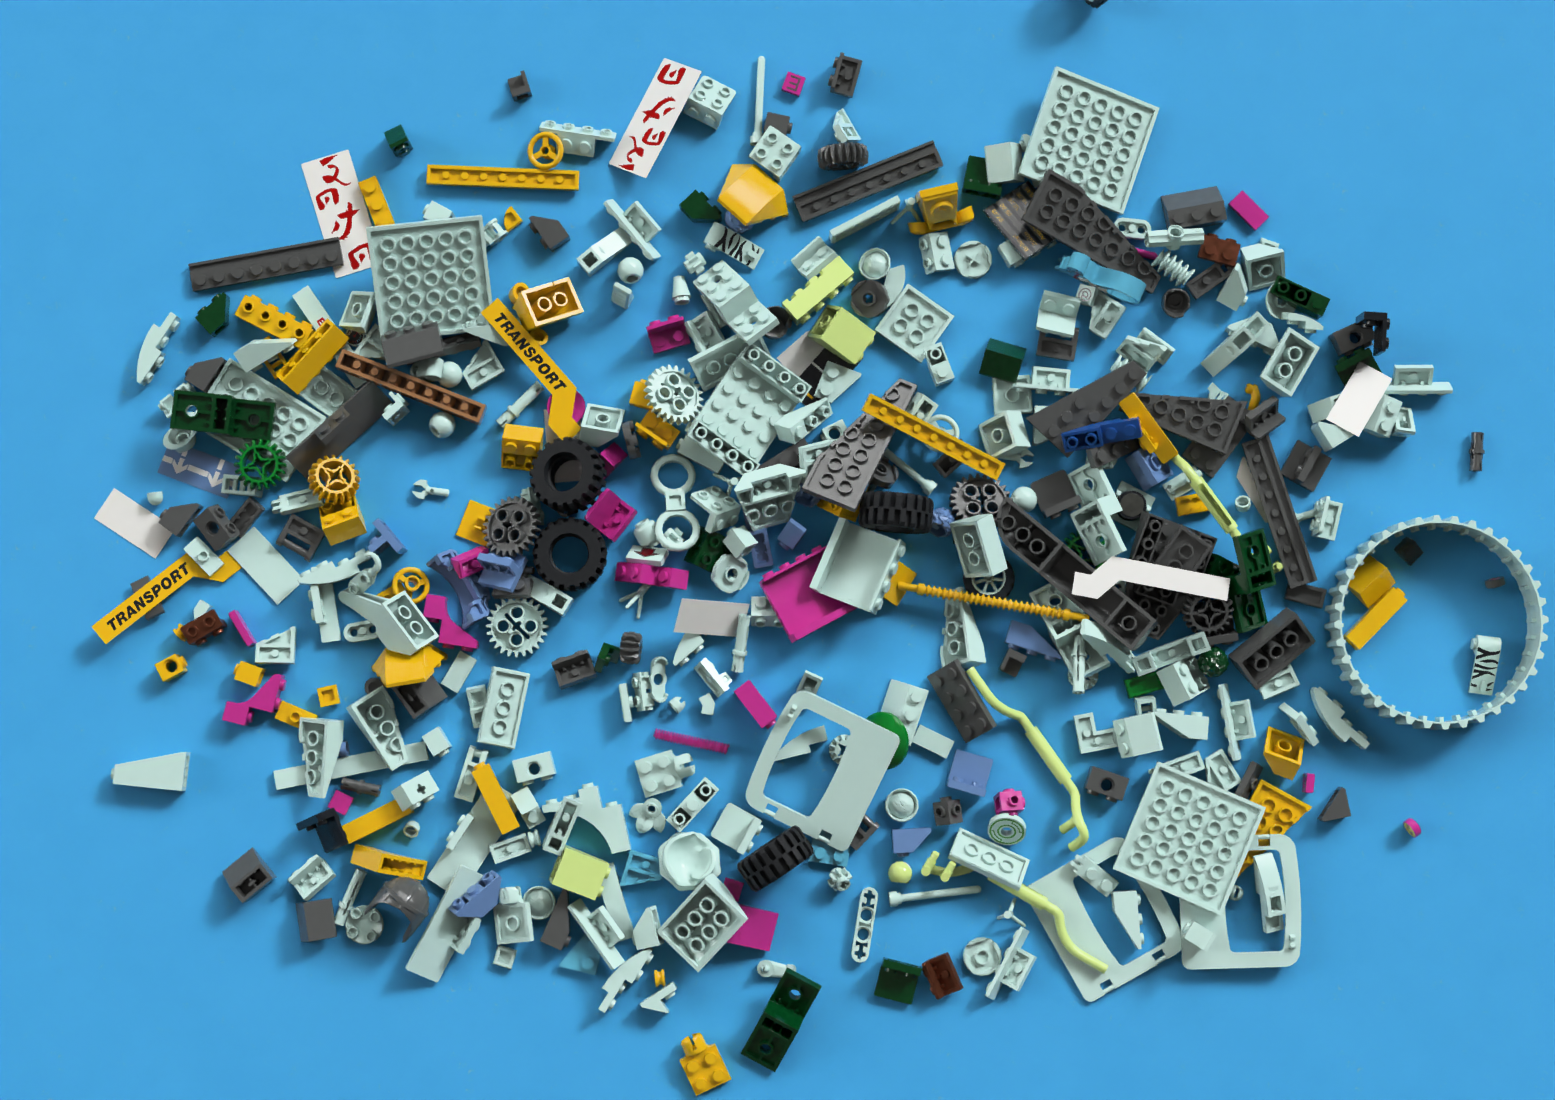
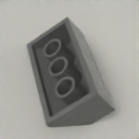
M1286 607L1231 652L1228 657L1246 680L1258 690L1316 641L1299 616Z

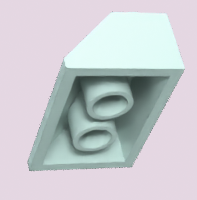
M1288 327L1259 377L1268 388L1280 396L1292 397L1320 347Z
M992 514L975 515L949 523L965 578L994 576L1008 569Z
M891 679L880 712H889L901 720L908 734L909 746H911L929 690Z

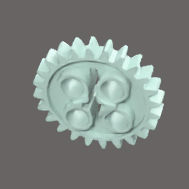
M667 365L666 367L661 366L659 369H655L648 376V380L645 382L647 387L644 389V392L648 393L644 398L650 400L647 406H653L651 412L657 411V418L663 416L664 423L669 419L670 425L675 422L677 425H680L682 422L686 424L692 421L703 407L700 403L704 401L703 398L699 397L703 392L697 389L700 387V384L694 383L696 378L691 379L690 372L684 374V368L678 371L677 365L673 368Z
M523 598L522 601L520 599H508L509 602L501 599L502 605L495 604L497 610H490L493 617H487L491 621V624L486 625V627L491 628L487 635H493V638L489 641H496L497 643L494 648L497 649L501 646L500 653L502 654L508 650L507 655L509 657L513 652L516 658H518L519 652L524 657H526V651L533 654L532 648L540 649L537 643H544L545 641L541 637L548 635L546 632H543V629L549 628L548 625L543 623L548 620L546 617L542 618L545 611H538L541 605L533 606V599L529 603L527 598ZM519 607L522 609V616L515 618L513 610ZM505 614H508L516 623L521 622L520 627L530 638L527 639L517 629L514 631L515 626L505 617ZM507 621L508 629L504 632L500 631V622ZM529 621H533L536 624V628L532 632H528L526 629V624ZM515 635H520L522 637L521 644L514 645L512 638Z

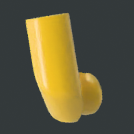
M1249 383L1246 385L1245 392L1251 394L1248 410H1253L1259 406L1261 395L1258 386Z

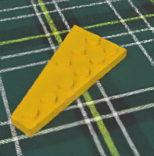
M1262 779L1259 780L1249 799L1266 807L1255 835H1283L1312 808L1310 805ZM1258 839V846H1269V839ZM1266 850L1248 851L1238 877L1253 863V856L1260 855Z

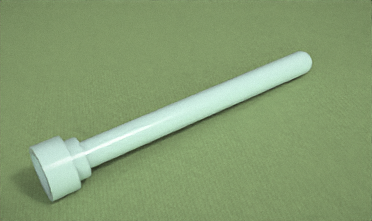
M764 56L758 57L755 127L752 136H750V145L756 146L764 134L762 133L765 76Z
M887 448L884 456L920 484V488L923 489L922 492L929 496L938 484L933 480L924 479Z
M976 885L907 894L891 891L888 892L890 907H897L898 904L906 901L975 894L981 892V887Z

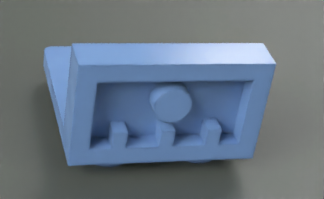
M957 749L946 786L985 797L986 785L993 760Z

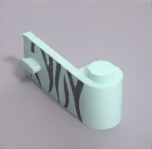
M718 222L713 223L703 241L706 244V249L712 252L716 250L722 251L752 270L755 269L764 252V249Z
M1476 635L1475 638H1472L1470 648L1475 654L1468 690L1469 693L1492 696L1501 652V638Z

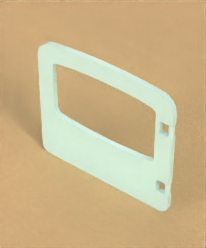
M798 691L791 696L763 747L746 790V800L752 808L790 827L796 825L803 833L837 850L845 851L849 848L898 748L900 738L897 734L811 692ZM803 709H809L850 730V737L839 766L821 801L810 816H805L766 797L763 792L777 754L792 725ZM768 803L778 808L776 813L766 809ZM821 830L832 834L830 840L819 835Z
M1282 834L1255 835L1248 850H1277L1279 852L1286 907L1284 945L1282 950L1232 952L1227 934L1225 908L1222 915H1219L1179 898L1182 964L1185 968L1190 970L1287 967L1296 963L1300 956L1301 893L1296 848L1291 838ZM1258 839H1269V846H1258ZM1193 920L1217 935L1207 952L1182 937L1184 934L1182 929L1187 922L1190 923Z
M1111 838L1082 854L1081 857L1084 858L1086 855L1093 862L1099 864L1119 854L1124 838ZM1076 858L1073 860L1077 864L1080 862ZM1070 862L1028 885L1031 889L1047 897V901L1062 910L1066 930L1071 941L1079 949L1108 965L1107 970L1103 974L1071 955L1058 936L1054 916L1044 909L1039 910L1032 906L1082 996L1089 1002L1097 1000L1106 993L1120 987L1181 951V930L1161 890L1137 880L1159 920L1166 937L1165 942L1129 963L1121 965L1100 937L1078 896L1073 883L1074 878L1078 875L1073 871L1075 867ZM1162 949L1165 955L1155 960L1152 954ZM1110 979L1112 985L1102 990L1100 984Z

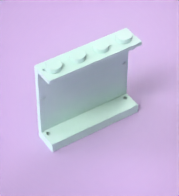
M839 517L809 587L817 593L876 615L883 605L882 599L884 594L890 589V580L898 570L899 559L905 554L906 544L901 539H892Z

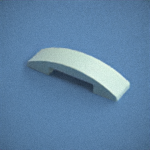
M1203 631L1142 653L1132 658V662L1138 676H1142L1176 661L1211 650V647Z
M614 862L609 863V868H611L610 874L602 882V886H604L602 896L607 912L625 936L621 940L623 941L632 938L634 928L628 914Z

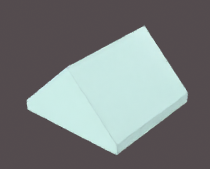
M1005 142L984 146L988 183L1025 182L1024 176L1018 174L1022 162L1021 145L1019 143Z
M352 291L339 326L367 335L377 310L375 293Z
M1320 421L1312 425L1310 429L1324 452L1354 436V434L1337 425Z

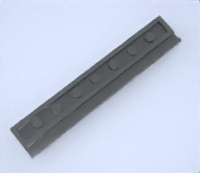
M932 140L792 196L802 223L939 169L943 167V163Z
M334 237L190 263L188 266L190 268L193 291L197 292L344 265L340 238Z
M1269 435L1260 440L1254 439L1242 443L1241 445L1290 589L1317 581Z

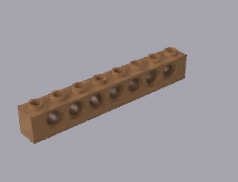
M342 349L335 365L339 371L367 382L369 380L373 381L380 387L479 426L487 410L485 404L396 369H388L386 365Z

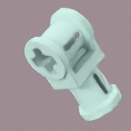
M496 218L484 226L486 247L488 245L494 246L508 235L507 230L504 231L497 223L498 220Z

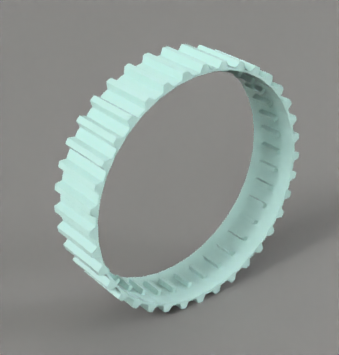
M1439 515L1425 519L1417 517L1387 527V530L1371 535L1372 540L1359 544L1357 546L1359 553L1348 556L1345 559L1346 569L1336 573L1335 576L1339 582L1336 587L1329 589V594L1333 596L1332 604L1325 606V611L1330 614V622L1324 624V629L1330 631L1331 640L1326 642V645L1334 650L1335 657L1331 660L1332 664L1339 665L1342 670L1339 678L1341 681H1349L1353 686L1350 693L1353 696L1361 695L1365 699L1363 705L1366 708L1379 709L1378 716L1382 718L1395 717L1396 724H1412L1413 728L1416 729L1431 728V730H1445L1449 728L1467 727L1468 723L1484 722L1485 715H1498L1501 713V705L1513 704L1516 701L1514 694L1517 691H1525L1528 688L1525 683L1528 676H1535L1538 671L1534 667L1536 660L1543 659L1544 653L1540 650L1541 642L1548 640V635L1543 633V624L1549 622L1547 616L1542 615V606L1546 604V598L1539 597L1537 589L1541 586L1540 581H1533L1530 575L1533 569L1531 564L1524 565L1519 559L1522 552L1519 549L1512 551L1507 546V538L1497 539L1494 537L1493 529L1490 527L1479 529L1476 527V521L1470 520L1459 523L1457 516L1441 520ZM1419 527H1427V530H1434L1436 527L1444 528L1443 531L1455 530L1460 532L1459 535H1469L1476 542H1482L1489 548L1488 550L1495 552L1499 556L1502 563L1507 565L1511 575L1516 579L1524 599V607L1527 613L1526 644L1522 652L1521 662L1516 667L1513 678L1507 681V686L1502 692L1495 694L1496 697L1491 702H1484L1482 704L1483 707L1477 711H1467L1468 715L1463 717L1452 715V720L1444 721V717H1435V721H1428L1427 716H1419L1417 719L1410 716L1411 712L1404 711L1401 713L1395 710L1396 706L1385 704L1380 700L1381 696L1374 695L1368 689L1369 685L1361 681L1358 676L1359 672L1353 668L1350 661L1351 656L1347 654L1345 648L1346 640H1344L1342 634V627H1344L1342 611L1345 609L1343 602L1345 595H1348L1349 592L1347 590L1349 582L1355 578L1353 574L1357 567L1364 564L1362 560L1367 554H1373L1375 552L1374 548L1379 543L1381 545L1388 543L1387 538L1394 534L1395 537L1404 535L1402 532L1404 529L1410 528L1412 533L1419 531Z

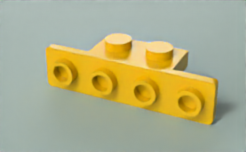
M1134 392L1119 402L1120 407L1128 418L1139 417L1143 436L1138 439L1144 451L1147 450L1150 454L1154 452L1163 464L1178 455L1177 449Z

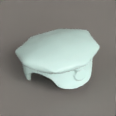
M693 831L676 832L658 849L660 875L679 891L695 890L711 873L716 877L721 874L719 848L702 833Z

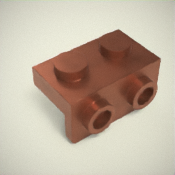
M1207 233V235L1204 234V243L1200 245L1197 258L1234 268L1241 244H1237V241L1226 238L1223 240L1219 239L1215 234Z
M212 609L180 629L188 644L197 645L198 647L207 642L206 638L212 635L216 637L223 633V629L227 627V624Z
M948 952L922 963L923 974L928 978L930 990L937 1000L963 988Z

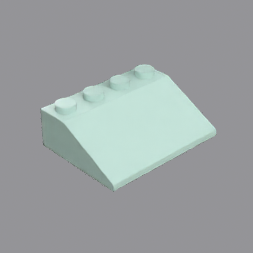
M711 873L656 932L699 972L748 920V917L728 888Z

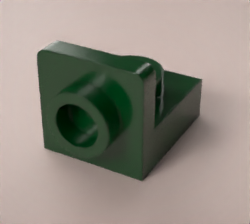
M604 642L597 657L594 671L601 673L604 666L608 667L609 662L617 664L620 657V648Z

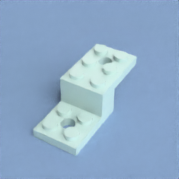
M723 260L716 263L692 282L695 288L714 305L721 319L749 346L780 324L777 317L758 301L751 286Z
M1087 463L1067 474L1076 496L1079 495L1082 500L1080 503L1082 508L1071 513L1070 516L1094 566L1126 551L1127 549L1111 516L1123 510L1102 466L1091 468L1090 463ZM1088 479L1093 484L1092 489L1088 486ZM1100 536L1104 538L1105 545L1101 544Z
M1051 583L1029 593L1035 606L1039 604L1041 607L1045 605V607H1056V609L1061 608V610L1066 608L1070 609L1071 612L1085 614L1081 608ZM1053 598L1061 600L1058 605H1051L1050 601ZM1041 616L1048 628L1049 637L1073 677V636L1081 635L1082 621L1071 619L1064 621L1062 618ZM1085 640V652L1089 655V659L1085 661V678L1111 665L1106 655L1101 656Z

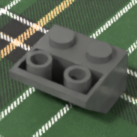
M433 675L426 682L392 687L413 719L420 718L448 697Z
M253 847L222 872L230 889L242 903L249 901L277 878Z

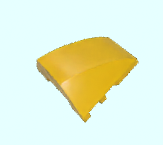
M756 164L731 165L717 201L741 223L748 226L761 223L765 219L775 220L776 217L782 216L784 218L789 215L784 189Z
M432 644L425 646L411 656L385 648L373 664L372 671L376 672L377 677H380L381 682L386 688L426 682L434 673V668L440 667L441 661L447 660L448 655Z

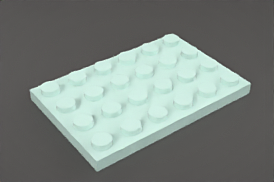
M231 358L228 359L208 393L231 395L237 399L276 403L271 446L275 443L278 445L276 450L282 449L283 453L280 456L286 457L327 419L321 413L251 370L246 373L242 366ZM258 415L250 417L251 425L259 423ZM207 433L241 455L242 453L239 452V449L241 448L244 451L247 449L244 444L247 443L250 447L252 446L251 441L253 439L215 436ZM264 450L260 451L263 458H274L272 453ZM251 454L248 458L251 461H253L254 459L253 454ZM286 459L281 462L287 464L286 468H281L286 474H279V477L287 483L296 468ZM262 461L258 462L259 466L263 468L262 465L265 464ZM275 464L268 469V472L272 473L274 471Z

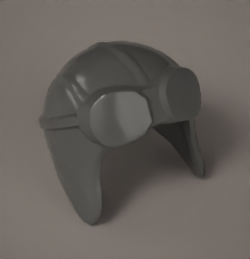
M400 876L390 881H385L383 887L364 911V915H366L379 903H386L401 910L410 921L403 936L402 943H404L412 936L425 917L429 915V896L420 881Z

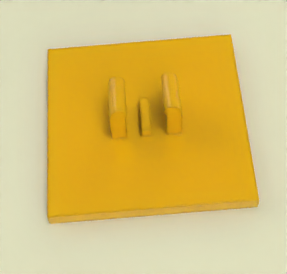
M470 500L456 535L487 547L486 544L488 542L483 539L487 535L482 533L487 527L483 523L488 522L485 516H491L489 509L493 508Z

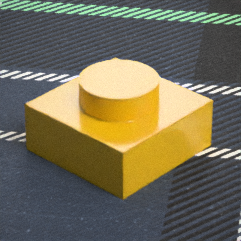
M336 684L317 688L320 707L341 703Z

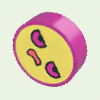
M1408 818L1403 822L1405 829L1412 837L1416 838L1421 834V828L1415 820Z

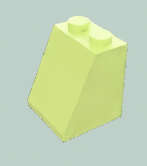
M827 305L807 337L847 363L856 364L863 358L865 349L874 341L876 332L843 307Z
M565 845L561 856H558L548 880L555 886L596 900V897H600L604 888L602 882L604 878H608L611 868H609L610 864L608 862Z

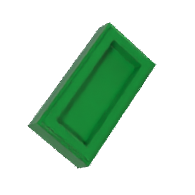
M1157 671L1123 680L1128 698L1164 689L1156 673Z

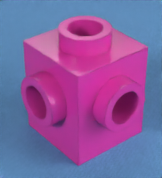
M1012 788L1005 789L993 797L996 815L1009 813L1011 816H1018L1024 810L1025 799L1022 797L1021 791H1014Z

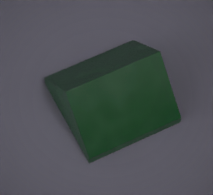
M990 338L979 374L1012 384L1016 383L1026 348Z

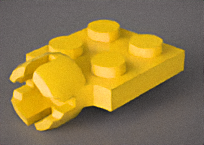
M701 1033L692 1034L694 1045H692L689 1036L681 1041L685 1056L680 1059V1063L696 1096L731 1080V1076L716 1044H706Z

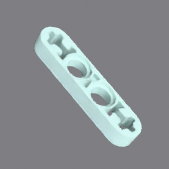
M872 887L864 888L860 894L851 950L852 958L859 963L866 961L869 956L878 901V893ZM868 890H871L872 894L875 895L874 898L870 899V905L874 904L873 908L869 906L862 907V903L866 904L867 902L864 893H868ZM865 909L870 910L872 913V917L867 921L861 918V912ZM860 929H866L869 932L867 939L861 940L858 938L857 933ZM856 941L868 943L867 947L863 945L862 951L866 954L861 956V959H858L857 955L854 954L855 951L859 950V945H855Z

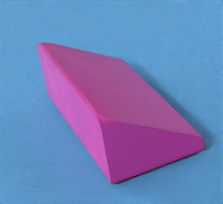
M478 546L450 559L459 579L484 569L478 562L477 557L479 553L488 554V548Z

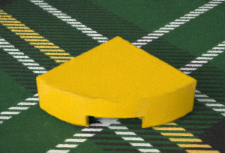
M512 206L507 209L504 216V226L508 233L523 222Z

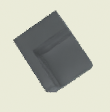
M524 70L520 71L521 75L508 79L514 102L532 96Z
M1008 648L998 670L1016 677L1027 656Z

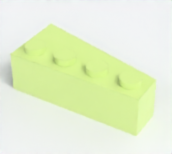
M840 256L819 272L820 275L818 277H812L805 284L806 288H799L794 292L791 301L786 299L782 302V308L789 313L790 318L796 325L800 323L802 325L811 318L810 314L814 310L816 312L821 310L828 298L833 299L839 293L838 289L843 285L846 287L854 280L852 278L854 276L853 270Z

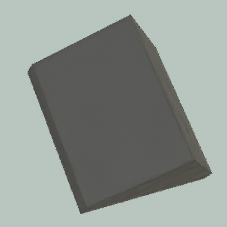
M332 898L295 903L301 942L337 937Z

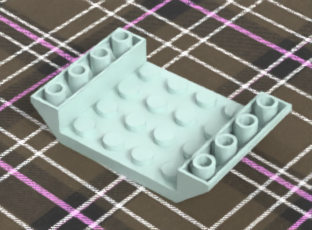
M755 344L747 345L733 361L692 422L687 436L743 476L744 473L758 469L760 466L758 462L777 435L774 423L787 413L792 412L796 405L804 400L812 386Z

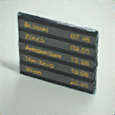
M1029 180L983 210L984 214L1024 261L1056 241L1021 220L1036 191V188Z

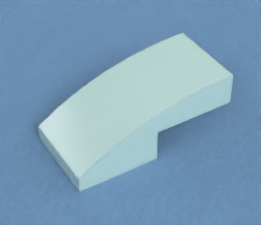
M485 684L466 688L474 728L480 727L487 693Z

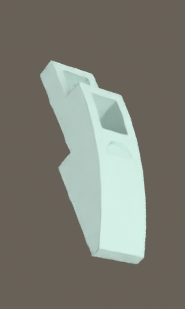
M1256 311L1200 364L1213 377L1216 376L1254 343L1271 325Z
M172 312L169 313L160 327L155 324L152 325L143 342L137 365V382L143 386L152 381L154 378L153 373L157 367L160 368L163 365L166 354L161 352L160 349L168 344L169 336L180 326L179 321L181 319Z
M362 549L354 554L356 557L348 560V558L341 560L337 563L338 567H335L332 561L328 563L325 560L316 565L318 569L312 572L307 570L301 573L298 583L301 585H326L356 576L360 572L357 566L372 558L370 556L364 557V554L370 552V550Z
M1082 619L1080 629L1082 638L1101 656L1108 654L1128 674L1135 672L1132 658L1135 656L1132 654V651L1099 623Z
M684 634L674 656L673 664L675 666L678 664L683 666L690 660L688 656L691 653L697 654L704 648L702 644L705 641L701 637L702 634Z
M1312 687L1309 691L1315 709L1331 733L1340 742H1346L1350 739L1360 749H1366L1370 744L1366 740L1368 737L1360 730L1356 732L1349 720L1346 718L1341 719L1345 713L1342 710L1343 706L1334 699L1332 701L1327 697L1328 693L1323 688Z
M1268 852L1253 856L1256 893L1260 895L1263 931L1271 933L1283 930V914H1286L1282 884L1273 854Z
M646 948L636 953L613 972L602 987L608 994L598 1008L604 1013L607 1009L611 1011L616 1003L614 997L617 992L621 994L627 985L624 983L625 980L631 984L634 980L639 981L644 972L641 968L644 963L648 965L654 956L651 953L653 948Z

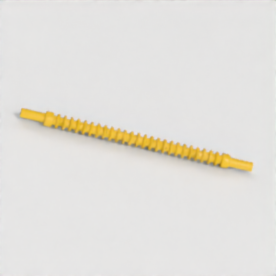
M899 582L898 584L899 590L917 592V595L921 596L926 594L927 597L929 595L932 597L937 596V598L942 597V599L947 597L948 600L952 598L953 601H956L958 599L959 602L961 600L964 603L969 601L970 604L972 602L975 605L980 603L981 606L986 604V607L989 605L992 608L997 606V609L999 607H1002L1003 610L1008 608V611L1010 609H1013L1014 612L1019 610V613L1021 611H1024L1025 614L1030 612V615L1032 613H1035L1036 616L1041 614V616L1046 615V617L1062 618L1064 621H1069V619L1077 621L1090 619L1088 614L1071 612L1070 609L1066 608L1061 610V608H1050V606L1045 607V605L1041 607L1039 604L1035 606L1034 603L1029 605L1028 602L1024 604L1023 601L1020 603L1017 600L1012 602V599L1009 601L1006 598L1001 600V597L998 599L995 596L990 598V595L987 597L984 594L979 596V593L977 595H974L973 592L968 594V591L966 593H963L962 590L957 592V589L952 591V589L946 590V588L941 589V587L936 588V586L931 588L930 585L925 586L922 583L915 585Z

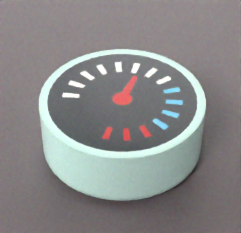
M350 329L346 331V335L349 337L347 343L353 347H358L365 338V335Z

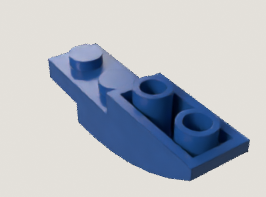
M1139 417L1123 420L1118 418L1090 424L1064 432L1061 436L1065 453L1101 447L1106 443L1141 438L1143 434Z

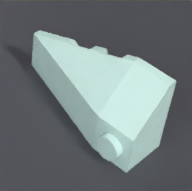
M958 587L952 590L955 591L957 589V592H960L962 590L963 593H965L963 587ZM946 597L944 609L946 624L945 628H942L944 643L943 646H940L942 667L956 659L959 660L963 669L986 663L984 644L968 601L964 603L963 600L961 602L958 599L953 601L952 598L948 600Z
M382 685L355 701L346 709L389 769L393 771L407 762L408 757L403 738H401L393 700Z

